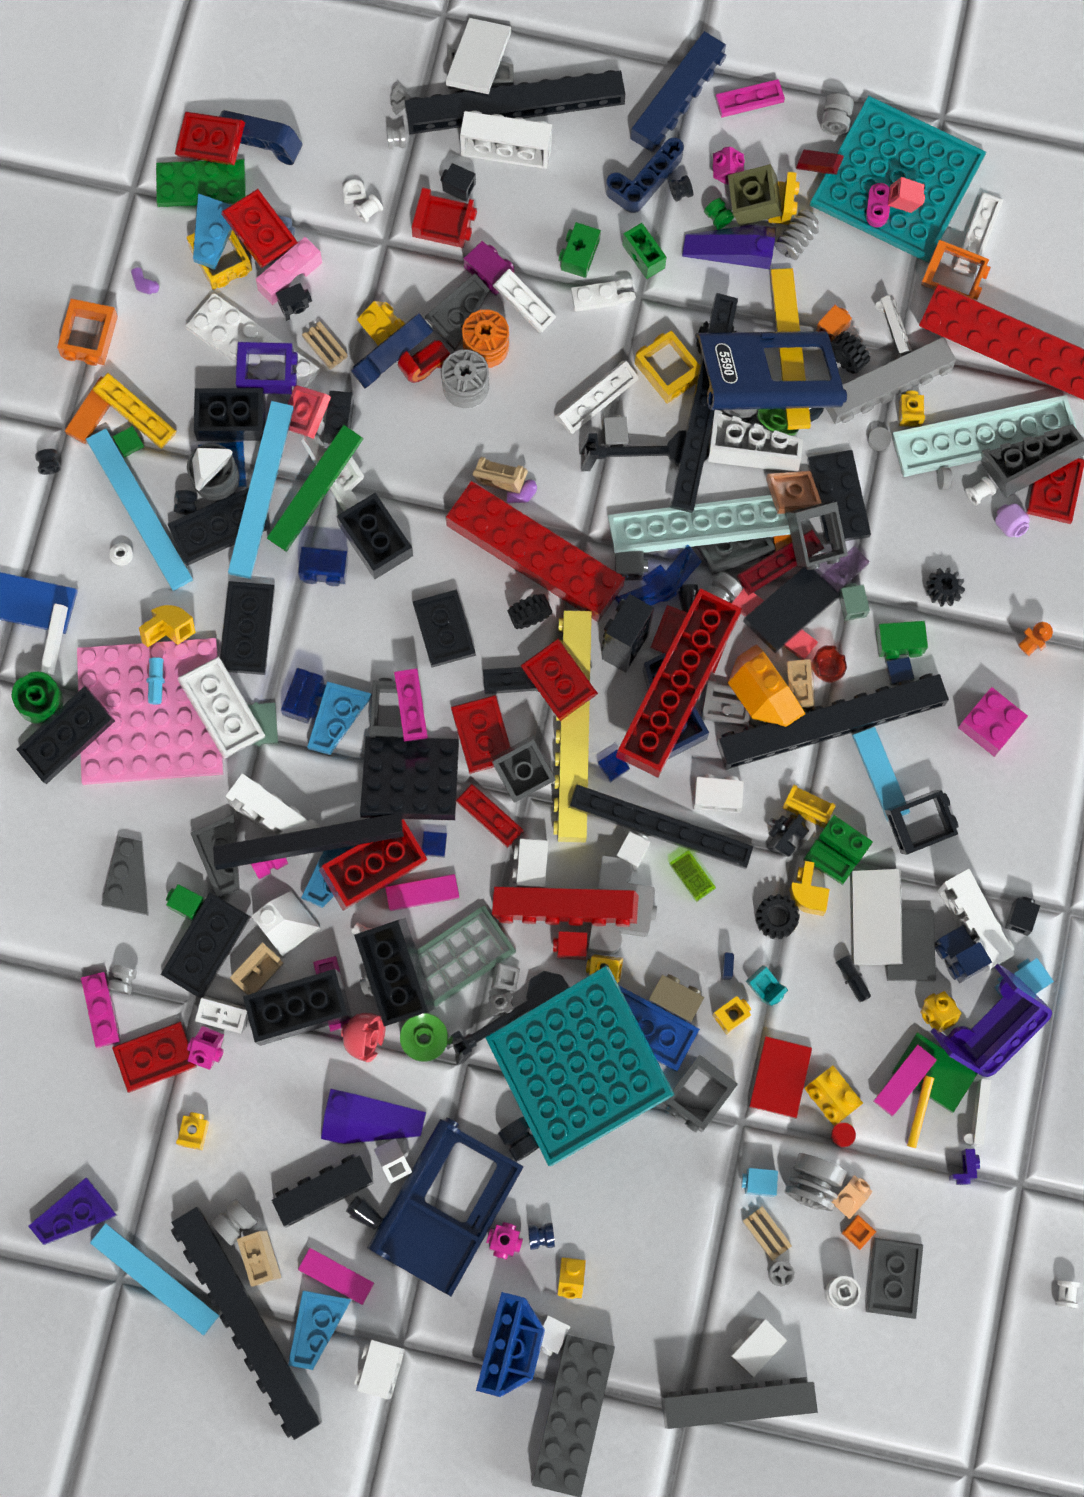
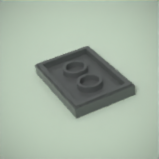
M902 909L903 964L887 965V981H936L934 910Z
M874 1238L866 1312L916 1319L923 1244Z

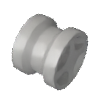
M400 126L398 129L387 127L389 149H394V147L398 146L406 148L405 126Z
M779 1261L770 1267L768 1276L774 1285L782 1287L793 1281L795 1272L790 1263Z

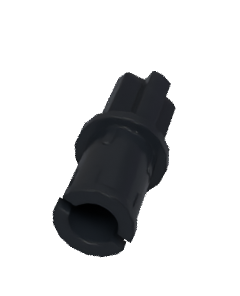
M848 955L838 960L836 965H838L846 979L845 984H849L858 1002H864L869 999L871 994L861 978L862 974L858 973L850 956Z

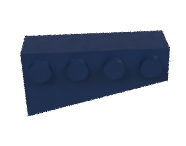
M665 653L644 663L643 674L648 690L666 656ZM695 706L668 759L707 740L709 731Z

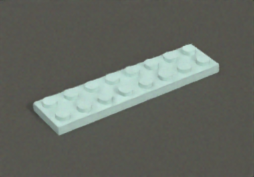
M1067 395L897 431L893 432L892 438L903 477L938 470L940 467H953L982 460V450L990 448L991 451L1001 448L1000 445L1010 443V445L1023 441V438L1042 436L1044 432L1071 424L1076 428Z
M771 495L695 504L692 513L668 507L608 515L615 556L616 553L643 551L644 553L791 534L787 514H777Z

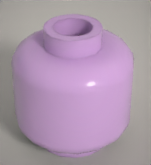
M1005 504L998 509L995 522L1006 536L1020 537L1029 529L1030 518L1018 504Z

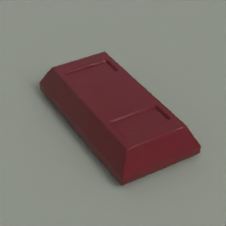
M804 149L796 169L836 175L844 156Z

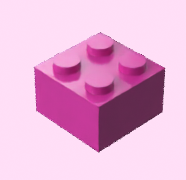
M991 687L958 728L995 757L1026 720L1028 715Z

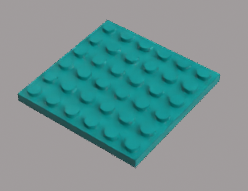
M868 96L837 154L844 156L837 174H825L810 202V206L929 263L939 240L943 237L987 152ZM901 177L924 184L925 200L922 206L912 213L890 206L889 217L885 225L873 227L868 224L866 220L868 194L874 184L884 183L890 188V185ZM881 191L877 192L879 195H884ZM875 211V214L881 215V212Z
M608 966L596 971L486 1037L548 1166L557 1164L675 1095Z

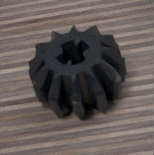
M950 567L946 569L945 573L941 568L937 569L936 574L931 573L929 575L930 580L925 584L929 588L926 596H933L932 603L939 600L940 607H943L945 602L949 606H952L954 601L959 602L962 598L960 594H963L965 588L961 586L964 583V579H957L958 571L951 574ZM944 584H945V585H947L949 588H947L946 590H944L942 587H943Z

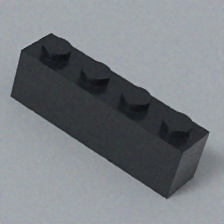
M352 1154L342 1159V1164L334 1169L330 1165L320 1170V1176L312 1180L309 1176L298 1181V1187L290 1191L287 1187L276 1192V1198L271 1201L283 1226L287 1228L374 1184L360 1155L355 1157Z

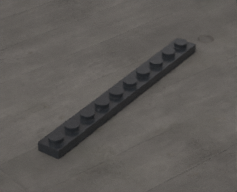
M716 293L707 333L732 331L738 298ZM703 355L670 508L689 513L694 511L715 410H710L707 404V393L710 383Z

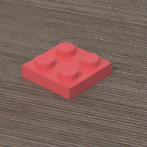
M296 385L288 402V405L294 406L289 431L314 439L331 396Z

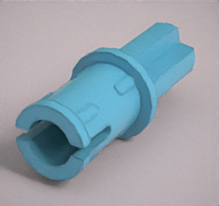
M157 657L149 658V678L146 679L148 683V703L152 705L162 703V685L165 683V679H163L164 659Z

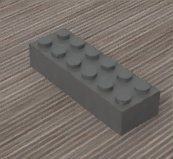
M566 1335L532 1486L576 1497L582 1496L615 1346Z
M807 1377L789 1379L790 1384H783L782 1380L765 1381V1386L758 1387V1383L754 1382L740 1384L741 1389L733 1390V1385L717 1386L716 1392H708V1388L691 1389L692 1394L683 1395V1391L666 1392L667 1397L661 1398L664 1426L666 1429L818 1413L814 1382H808Z

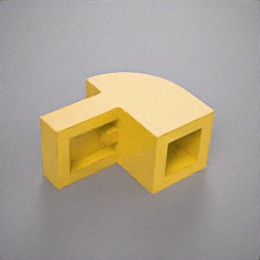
M163 605L152 609L153 618L139 627L141 641L146 647L151 646L164 636H167L178 645L195 633L193 617L182 608L173 605Z
M805 861L803 866L798 867L796 881H800V883L792 882L790 885L791 900L795 902L794 905L798 906V909L805 913L824 916L827 910L830 889L811 886L814 862Z

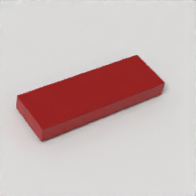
M473 784L456 800L464 810L507 848L524 832L517 823Z

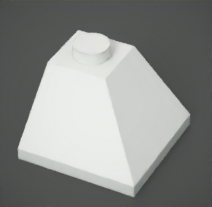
M292 891L271 900L251 916L282 957L320 929L319 925Z

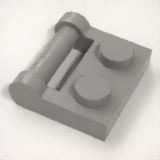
M708 679L702 720L748 727L750 715L740 701L713 696V692L736 695L731 687L727 684L716 683L715 680Z

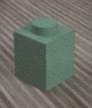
M851 583L841 588L839 600L844 621L867 617L870 609L864 584L857 586L856 583Z

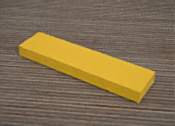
M109 373L93 387V391L160 449L176 434L174 428Z

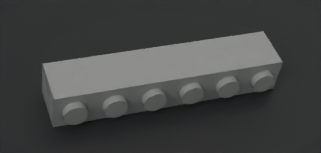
M944 337L843 384V389L847 392L846 403H843V406L840 408H826L834 424L841 421L846 423L860 412L864 414L871 411L879 403L886 404L890 402L895 395L912 391L916 385L928 384L937 375H947L953 370L956 358Z

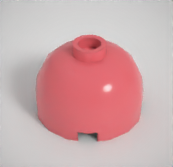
M367 1012L356 1014L342 1027L341 1036L343 1037L345 1050L358 1060L371 1062L378 1054L374 1052L377 1043L380 1046L383 1044L386 1026L384 1027L380 1015Z

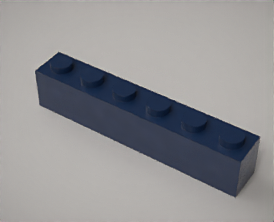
M704 31L632 127L630 139L650 152H653L657 146L661 147L666 139V133L676 127L678 117L681 114L684 115L689 109V102L693 97L697 98L704 82H709L714 75L715 67L717 65L721 66L727 56L725 54L726 44Z

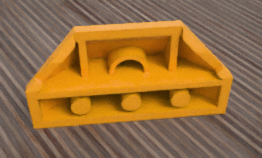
M757 644L737 656L728 684L752 719L787 727L805 715L804 710L786 682Z

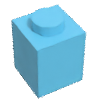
M748 1168L747 1174H742L741 1188H745V1194L775 1197L777 1195L778 1171Z

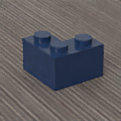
M963 925L935 942V950L938 956L946 960L949 965L947 969L950 976L954 980L957 979L959 984L983 971L992 963L981 942L974 944Z

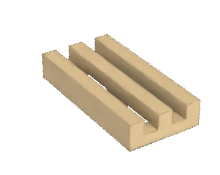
M318 322L316 327L310 328L309 332L303 333L302 336L329 370H331L348 356L322 323ZM319 331L324 335V337L329 341V343H330V344L334 347V349L339 353V355H340L339 357L334 353V351L329 347V345H328V344L324 341V339L319 335V333H318ZM312 336H314L318 340V342L333 358V362H330V360L315 344V342L311 339Z
M763 1206L742 1221L771 1261L792 1247ZM759 1214L763 1216L784 1246L782 1248L759 1219ZM754 1220L777 1250L774 1254L750 1221Z

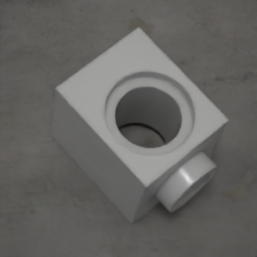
M610 415L608 418H604L605 447H628L627 417Z

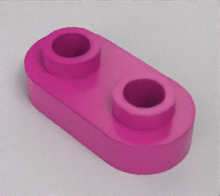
M884 183L874 184L868 194L866 220L873 227H882L886 224L889 217L890 206H888L890 188ZM881 191L884 195H879L877 192ZM875 211L881 212V215H876Z

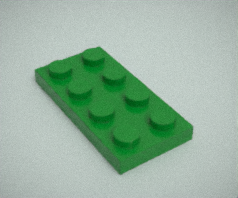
M237 159L235 165L210 161L156 163L157 206H197L198 194L227 204L238 202L246 196L245 160Z

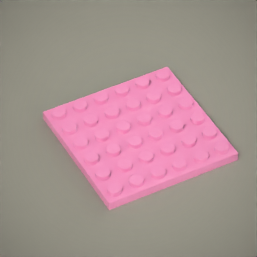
M216 638L184 640L178 645L173 641L155 642L149 647L139 643L77 648L78 692L84 686L89 688L115 719L111 726L81 752V779L83 785L224 775L223 757L177 680L178 677L218 657ZM153 657L164 659L163 679H165V683L162 685V703L158 705L148 703V683L146 679L149 678V658Z

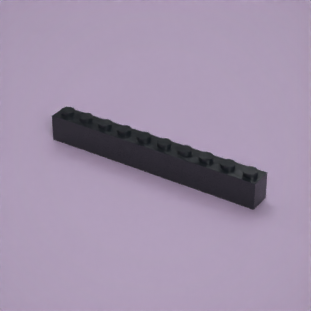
M608 70L604 73H586L577 77L565 76L555 80L543 79L534 83L521 82L518 85L512 86L500 85L496 88H491L489 94L475 91H456L453 94L447 95L435 94L425 98L413 97L405 100V112L409 135L461 128L465 111H479L487 115L499 114L507 118L514 119L519 117L525 119L625 105V88L621 70Z
M932 673L919 677V680L911 682V680L902 681L897 684V687L889 689L888 686H884L875 690L876 693L873 694L860 693L849 701L840 699L832 702V706L825 708L822 705L813 707L809 710L810 712L805 713V715L787 727L765 722L766 725L760 727L751 725L745 727L743 732L736 734L734 731L724 733L719 738L717 746L725 770L945 706L949 698L941 675L933 676Z
M195 1207L172 1221L171 1223L174 1228L171 1229L174 1238L177 1242H183L186 1248L183 1251L186 1259L190 1264L194 1262L198 1269L195 1272L196 1277L201 1285L206 1283L210 1290L207 1294L209 1300L214 1307L219 1306L223 1313L219 1317L226 1329L228 1327L232 1329L234 1336L231 1338L237 1349H243L247 1356L244 1359L245 1364L250 1372L255 1370L259 1377L256 1381L258 1387L263 1394L267 1392L272 1401L268 1404L275 1416L280 1414L284 1422L281 1424L285 1435L288 1438L292 1436L296 1440L322 1424L201 1209Z

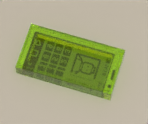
M689 850L669 863L696 903L716 889Z

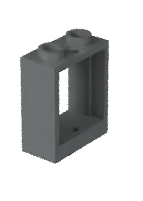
M827 501L786 512L797 566L812 570L819 568L820 563L834 564L840 562L841 557L848 556L837 502ZM825 515L832 551L808 557L801 521Z
M379 678V681L373 680L370 738L404 737L402 727L378 726L380 693H397L396 682L390 678Z
M699 1055L673 1089L675 1095L665 1100L663 1104L667 1106L665 1110L672 1116L677 1118L679 1115L685 1119V1125L695 1133L698 1130L703 1132L738 1083ZM696 1069L725 1090L703 1122L674 1101V1098Z

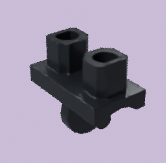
M791 814L788 819L783 815L778 820L771 818L768 824L772 829L768 834L773 838L766 848L772 852H778L785 857L791 856L796 847L788 840L792 835L798 840H802L809 832V829L803 823L804 818L800 814L797 816Z

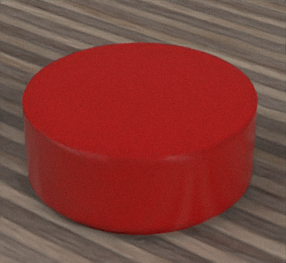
M839 1123L831 1131L832 1142L838 1147H848L855 1141V1129L848 1123Z

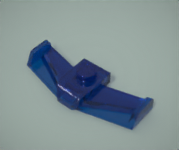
M686 545L685 549L666 571L660 564L642 577L646 585L616 596L615 601L619 604L621 599L626 600L628 595L631 594L650 606L659 602H668L677 595L678 589L702 561L693 549Z

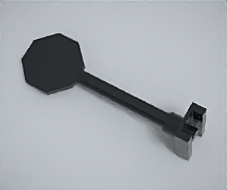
M679 430L667 443V446L605 447V445H598L597 433H588L579 449V455L585 454L586 457L581 466V471H591L597 459H605L606 457L668 456L679 467L686 430ZM707 445V450H706V455H705V460H704V462H705V461L708 459V457H709L708 445Z
M547 971L539 973L529 980L526 994L527 1001L473 1034L469 1033L463 1037L460 1031L455 1032L450 1036L446 1048L450 1049L453 1047L455 1052L459 1054L456 1060V1064L459 1066L468 1059L472 1048L477 1046L476 1043L570 988L560 974Z

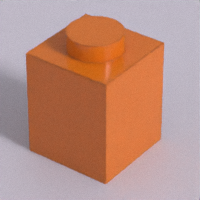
M834 305L819 321L816 331H826L830 342H832L841 332L849 328L852 317H850L847 310Z

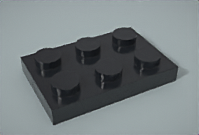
M457 589L412 601L431 668L476 656Z

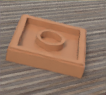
M811 471L767 474L766 481L777 514H784L821 503Z

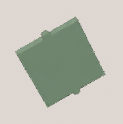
M255 702L253 705H248L265 734V738L252 745L261 747L262 744L278 743L276 703L258 704V702Z

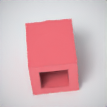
M901 177L890 185L888 206L912 213L923 205L925 200L924 184Z

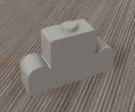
M602 857L598 889L634 890L639 895L637 924H630L629 927L615 926V923H606V926L592 925L588 952L603 955L616 954L622 944L621 934L647 937L650 922L656 919L657 906H653L655 888L628 883L632 877L633 868L631 863L622 858Z

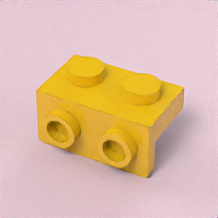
M788 172L786 182L778 181L782 216L768 219L769 223L789 225L792 215H796L798 202L794 201V195H798L800 182L796 181L797 173Z
M373 301L357 318V321L377 345H380L405 324L403 320L394 315V309L390 304L380 301Z
M834 1065L805 1087L810 1098L817 1104L833 1126L837 1125L863 1104Z

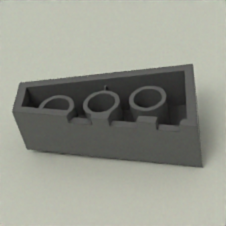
M1071 424L1044 432L1042 436L1023 438V441L1010 445V443L1000 445L1001 448L991 451L990 448L982 450V466L1004 496L1008 497L1083 456L1084 438L1075 426Z

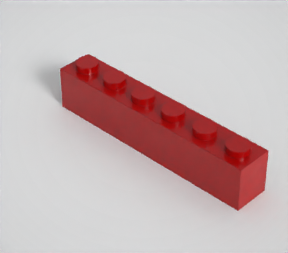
M494 887L492 915L500 923L506 924L513 923V920H522L524 924H536V921H545L549 925H559L560 921L574 926H581L583 922H592L594 926H606V923H615V926L629 927L630 924H637L639 895L634 890Z

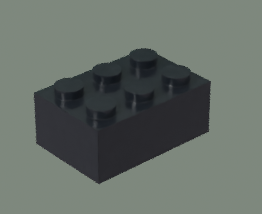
M195 388L194 434L196 440L261 441L265 428L266 406L263 388Z
M376 492L336 516L338 526L374 579L413 557L411 544Z

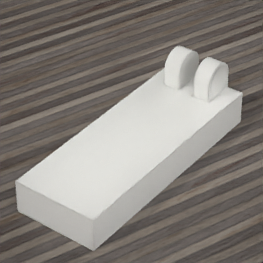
M890 295L881 298L875 304V308L881 313H886L899 353L904 356L913 352L896 301L892 300Z
M980 1079L977 1081L971 1134H966L962 1137V1143L974 1147L984 1145L991 1080Z

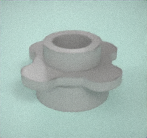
M365 973V977L360 979L362 992L366 997L374 996L367 973Z
M506 992L504 995H492L490 997V1002L492 1003L490 1013L494 1016L510 1013L513 1010L512 994Z

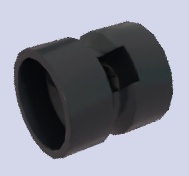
M524 1116L498 1132L503 1143L511 1146L509 1152L515 1162L522 1160L539 1148L533 1134L529 1133L530 1128Z

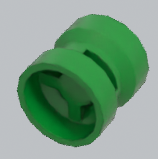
M722 198L713 200L704 209V213L708 218H712L713 225L718 230L727 226L734 219L733 212L725 207L726 204Z

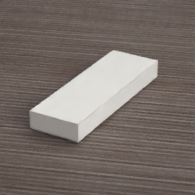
M510 269L492 285L539 333H542L556 318L544 303Z
M55 604L53 607L40 671L50 675H54L68 611V607Z

